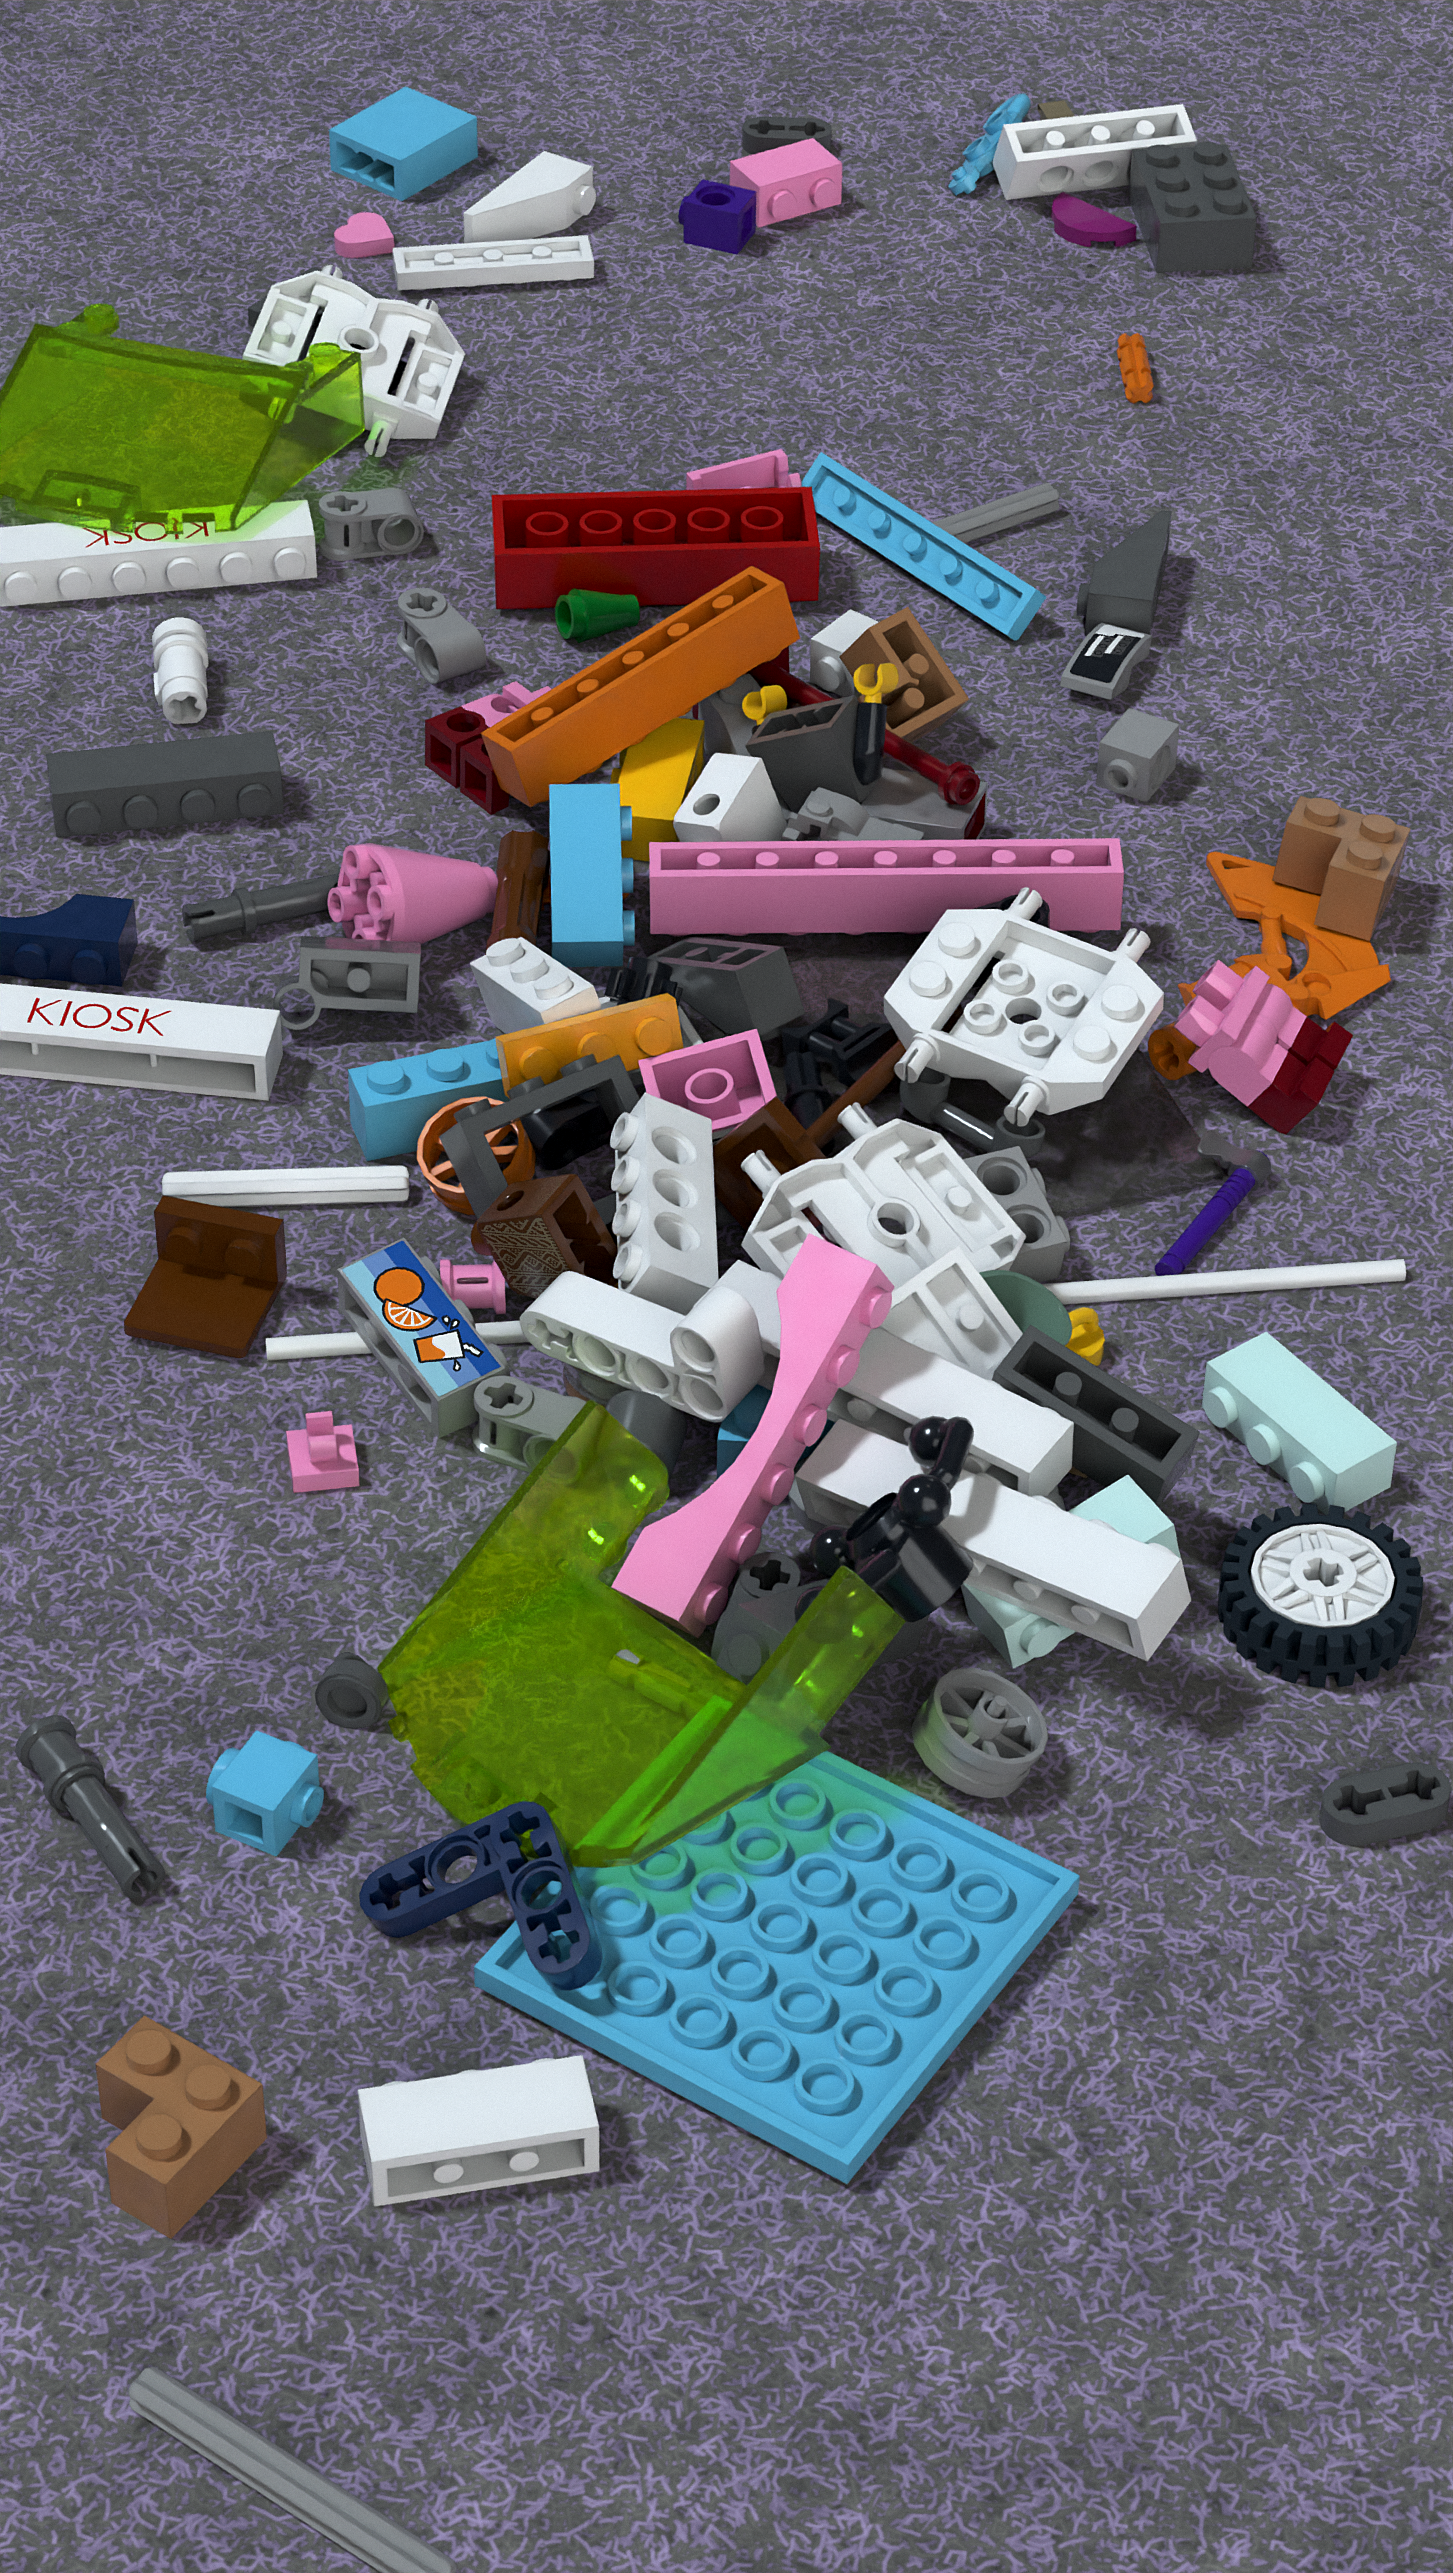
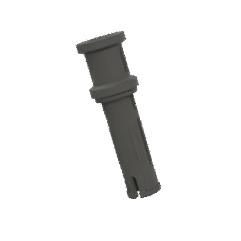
M61 1715L41 1718L31 1724L21 1734L16 1743L15 1753L21 1764L28 1769H34L44 1783L43 1793L49 1804L56 1809L70 1813L120 1884L121 1890L126 1897L134 1899L142 1895V1891L134 1881L137 1877L148 1892L157 1888L164 1879V1868L160 1862L155 1860L104 1788L105 1772L100 1762L95 1757L84 1754L75 1741L77 1733L69 1719Z

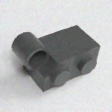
M301 936L299 975L289 976L279 984L274 996L273 1009L280 1010L281 1024L293 1030L306 1029L313 1025L320 1015L321 1008L418 1013L421 942ZM292 989L305 990L312 996L315 1006L305 1015H291L281 1005L282 996Z

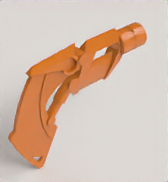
M1210 852L1207 855L1206 866L1234 916L1260 922L1259 931L1262 934L1261 954L1242 955L1233 959L1235 964L1228 966L1241 978H1244L1257 966L1270 976L1267 981L1268 984L1281 988L1290 997L1293 1007L1307 1017L1316 1014L1325 1020L1391 981L1389 964L1379 965L1377 955L1370 941L1314 925L1321 895L1272 881L1275 866L1220 852ZM1282 932L1303 942L1307 950L1308 961L1305 967L1291 980L1289 979L1292 959L1288 956L1287 945L1282 937ZM1198 980L1191 984H1178L1185 1007L1197 996L1192 991ZM1176 1021L1155 1030L1150 1034L1148 1040L1150 1060L1155 1069L1168 1080H1178L1197 1071L1195 1067L1188 1063L1196 1045L1173 1028Z

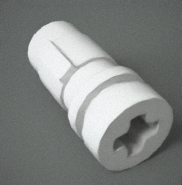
M184 617L171 618L156 627L152 635L154 668L157 673H153L155 697L158 706L163 705V714L166 719L173 724L197 723L205 716L207 711L206 669L208 666L206 632L194 620Z

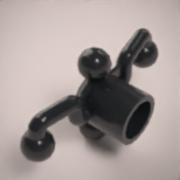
M939 1416L922 1418L911 1429L908 1438V1448L914 1461L926 1469H932L929 1474L922 1473L909 1477L900 1486L898 1493L891 1492L874 1502L855 1520L850 1528L845 1525L833 1524L823 1527L812 1537L809 1554L816 1571L828 1578H843L850 1576L853 1572L854 1576L838 1589L830 1586L812 1587L798 1598L794 1610L795 1622L802 1634L813 1641L825 1642L836 1639L847 1629L850 1614L866 1604L878 1592L907 1622L913 1623L934 1612L963 1584L974 1566L973 1559L940 1523L949 1515L952 1505L950 1491L960 1477L974 1438L973 1426L967 1418L960 1416L952 1417L948 1420Z

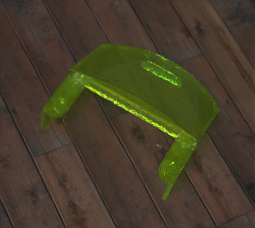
M102 303L85 307L81 314L67 323L60 324L58 327L35 323L0 390V499L3 498V495L15 499L16 511L62 524L98 530L133 533L136 529V522L164 523L165 534H183V523L214 522L215 533L237 531L364 432L365 418L361 353L342 350L335 343L321 342L311 345L309 347V356L302 361H294L284 366H277L111 337L110 335L120 328L119 315L115 312L114 306Z
M589 1400L377 1667V1671L382 1675L387 1684L388 1696L397 1713V1716L388 1721L394 1738L399 1742L409 1740L417 1757V1760L410 1765V1768L430 1794L452 1815L465 1825H469L511 1804L522 1801L535 1802L545 1808L561 1831L574 1867H618L640 1863L830 1749L831 1746L819 1736V1733L906 1621L854 1571L846 1566H841L748 1686L716 1665V1661L597 1579L606 1567H610L622 1559L627 1550V1540L648 1514L656 1512L666 1503L670 1490L668 1470L665 1463L637 1440L603 1406L594 1400ZM628 1649L640 1661L638 1664L619 1658L616 1654L621 1650ZM531 1829L521 1834L522 1845L520 1849L525 1856L538 1859L540 1857L534 1851L530 1839V1833L533 1831Z

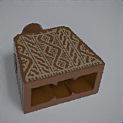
M578 1174L514 1182L506 1187L475 1222L472 1228L471 1243L474 1250L480 1255L492 1256L508 1286L519 1295L537 1299L562 1272L566 1271L582 1274L612 1287L618 1283V1279L613 1276L617 1246Z

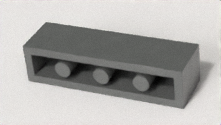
M273 731L46 754L56 838L284 814L281 767Z

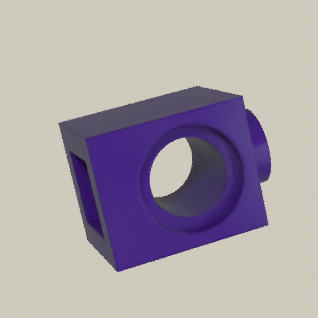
M702 179L692 193L683 198L679 208V223L684 225L683 243L738 255L756 232V191Z

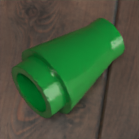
M572 589L568 595H561L558 598L555 607L556 625L560 635L564 639L575 638L578 643L622 628L635 627L640 618L639 603L633 594L618 595Z

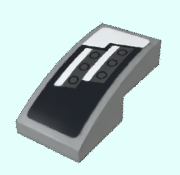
M1101 622L1086 636L1075 651L1061 676L1060 687L1112 700L1128 687L1132 667L1148 657L1153 635Z

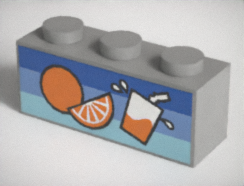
M402 1238L338 1268L339 1310L438 1438H441L479 1421V1413L475 1410L473 1402L476 1386L492 1376H510L509 1366L500 1348L495 1343L487 1345L476 1331L474 1319L465 1303L460 1299L453 1301L442 1287L440 1275L433 1262L427 1256L420 1258L407 1240Z

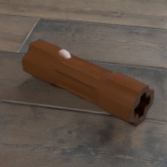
M512 830L500 839L496 869L498 885L491 936L487 939L486 951L490 946L501 940L509 938L518 939L520 937L537 947L543 892L548 885L550 851L548 849L549 839L535 830L529 832Z

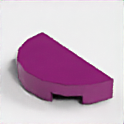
M1061 192L1053 200L1051 219L1054 222V231L1069 242L1084 247H1091V241H1114V246L1118 247L1136 241L1137 226L1065 192Z

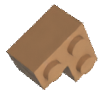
M908 607L869 627L839 656L852 677L861 665L873 663L875 666L874 679L876 684L878 680L877 670L880 664L892 663L895 665L899 674L898 684L892 692L882 694L881 704L887 706L886 729L910 743L940 727L969 700ZM865 695L857 698L859 703H864Z
M1300 796L1286 822L1272 881L1321 895L1314 925L1370 941L1396 887L1411 828L1397 825L1393 820L1382 815H1364L1340 808L1338 804L1325 798L1310 799Z
M145 2015L96 2063L102 2119L122 2130L120 2135L105 2149L111 2203L172 2239L267 2139L263 2084Z

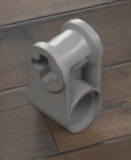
M387 487L358 492L336 491L322 496L319 500V513L324 518V535L319 540V551L328 559L348 561L390 554H408L416 549L422 541L424 531L419 516L409 495L399 488ZM401 518L396 523L388 524L395 519ZM344 539L348 543L347 546H344Z
M414 588L400 595L398 598V612L403 617V630L397 636V649L420 671L421 675L430 684H438L482 669L485 666L487 658L486 648L480 632L475 625L463 618L446 601L441 593L429 588Z
M505 1375L492 1376L476 1386L473 1402L475 1410L479 1413V1423L474 1427L471 1442L473 1450L484 1459L534 1473L549 1481L562 1483L575 1477L593 1448V1438L601 1417L595 1408L578 1397L564 1396L527 1384L516 1377ZM511 1395L513 1397V1403H508V1396ZM491 1434H496V1444L492 1443Z

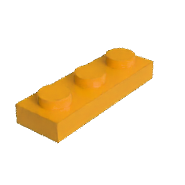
M668 993L495 1037L504 1094L508 1098V1090L532 1078L541 1076L545 1085L562 1079L563 1076L560 1072L562 1067L590 1054H594L597 1063L619 1055L626 1071L640 1068L639 1060L683 1049L676 998Z

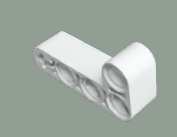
M566 1271L562 1272L520 1316V1326L523 1334L542 1353L628 1389L655 1394L672 1407L714 1423L722 1422L765 1375V1363L755 1311L742 1295L724 1286L713 1287L685 1316L582 1274Z

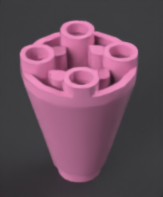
M372 843L349 845L343 852L338 887L332 888L328 894V910L334 922L342 923L347 938L421 942L423 944L484 918L486 913L494 912L498 879L490 867H481L479 864L470 861Z

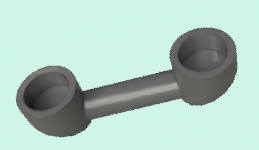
M925 1067L916 1082L908 1083V1075L904 1081L902 1079L900 1081L899 1095L902 1103L914 1117L923 1122L936 1123L988 1153L1020 1146L1025 1158H1028L1042 1150L1046 1130L1039 1121L1030 1117L1027 1125L1020 1127L1017 1126V1120L1012 1124L1005 1116H1002L997 1120L996 1128H993L946 1102L951 1077L947 1074Z

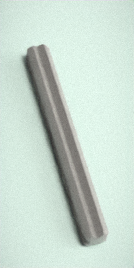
M145 2368L140 2376L130 2385L128 2394L130 2396L129 2405L132 2410L381 2573H456L457 2564L455 2560L159 2368Z

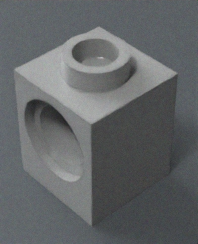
M1128 708L1099 742L1096 786L1147 802L1176 768L1180 724Z

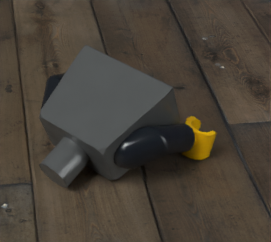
M873 663L863 664L855 671L853 676L854 686L861 694L865 695L864 703H859L856 696L853 695L786 710L787 696L784 689L779 685L764 686L761 691L750 692L745 696L742 702V709L748 718L756 720L757 723L752 728V737L745 747L752 757L762 758L773 789L782 796L794 813L798 814L810 793L816 791L818 787L847 796L861 805L882 777L887 706L881 704L882 694L892 692L898 684L899 674L894 664H880L877 670V684L874 679L875 666Z

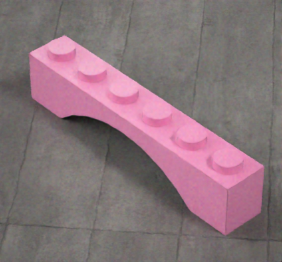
M810 1233L808 1234L776 1291L781 1319L780 1360L772 1394L757 1429L735 1462L704 1493L677 1512L644 1527L611 1586L631 1605L696 1638L703 1633L707 1625L713 1624L720 1617L728 1600L727 1588L739 1566L743 1565L747 1559L756 1553L761 1540L760 1529L773 1505H779L788 1495L794 1481L793 1469L806 1446H812L822 1434L827 1420L826 1410L838 1388L845 1387L853 1378L859 1364V1350L871 1329L878 1328L889 1313L892 1304L891 1293L894 1285L877 1264Z

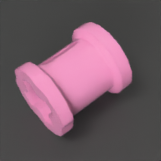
M440 1259L442 1287L453 1301L457 1299L462 1300L468 1309L493 1308L496 1315L506 1314L505 1278L494 1259L492 1264L453 1265L450 1259Z

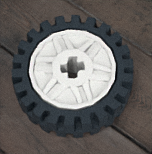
M1302 1504L1300 1516H1295L1291 1508L1286 1506L1275 1509L1273 1521L1265 1514L1254 1518L1251 1529L1243 1526L1235 1534L1234 1543H1229L1222 1564L1218 1592L1219 1622L1223 1623V1633L1229 1643L1237 1641L1236 1652L1245 1660L1257 1655L1256 1668L1267 1674H1270L1277 1666L1282 1667L1281 1680L1296 1684L1300 1673L1308 1674L1309 1686L1325 1688L1327 1676H1334L1337 1686L1343 1687L1353 1685L1356 1672L1366 1682L1378 1677L1380 1666L1387 1671L1391 1670L1398 1664L1400 1654L1406 1656L1412 1647L1413 1638L1416 1636L1423 1595V1577L1420 1576L1421 1566L1417 1556L1410 1557L1411 1547L1403 1538L1393 1541L1394 1530L1382 1522L1371 1530V1516L1357 1511L1352 1520L1344 1519L1345 1507L1330 1505L1328 1515H1319L1317 1504Z

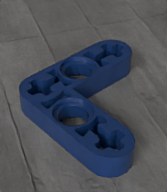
M522 1801L511 1804L381 1866L368 1876L359 1894L360 1907L377 1930L387 1936L401 1938L420 1931L506 1890L528 1957L549 1986L563 1991L581 1988L594 1978L600 1970L603 1960L602 1947L563 1835L545 1808L535 1802ZM533 1829L530 1833V1839L534 1851L540 1858L529 1861L520 1849L522 1845L521 1834ZM465 1856L477 1857L476 1868L467 1879L458 1883L445 1882L447 1869L454 1861ZM426 1877L435 1889L429 1894H426V1891L429 1889L423 1882V1879ZM550 1881L562 1883L560 1896L553 1904L542 1909H532L529 1907L531 1895L540 1885ZM403 1891L399 1897L401 1905L389 1910L393 1906L392 1896L397 1892ZM562 1929L573 1945L570 1947L571 1958L559 1963L561 1951L557 1939L551 1932Z

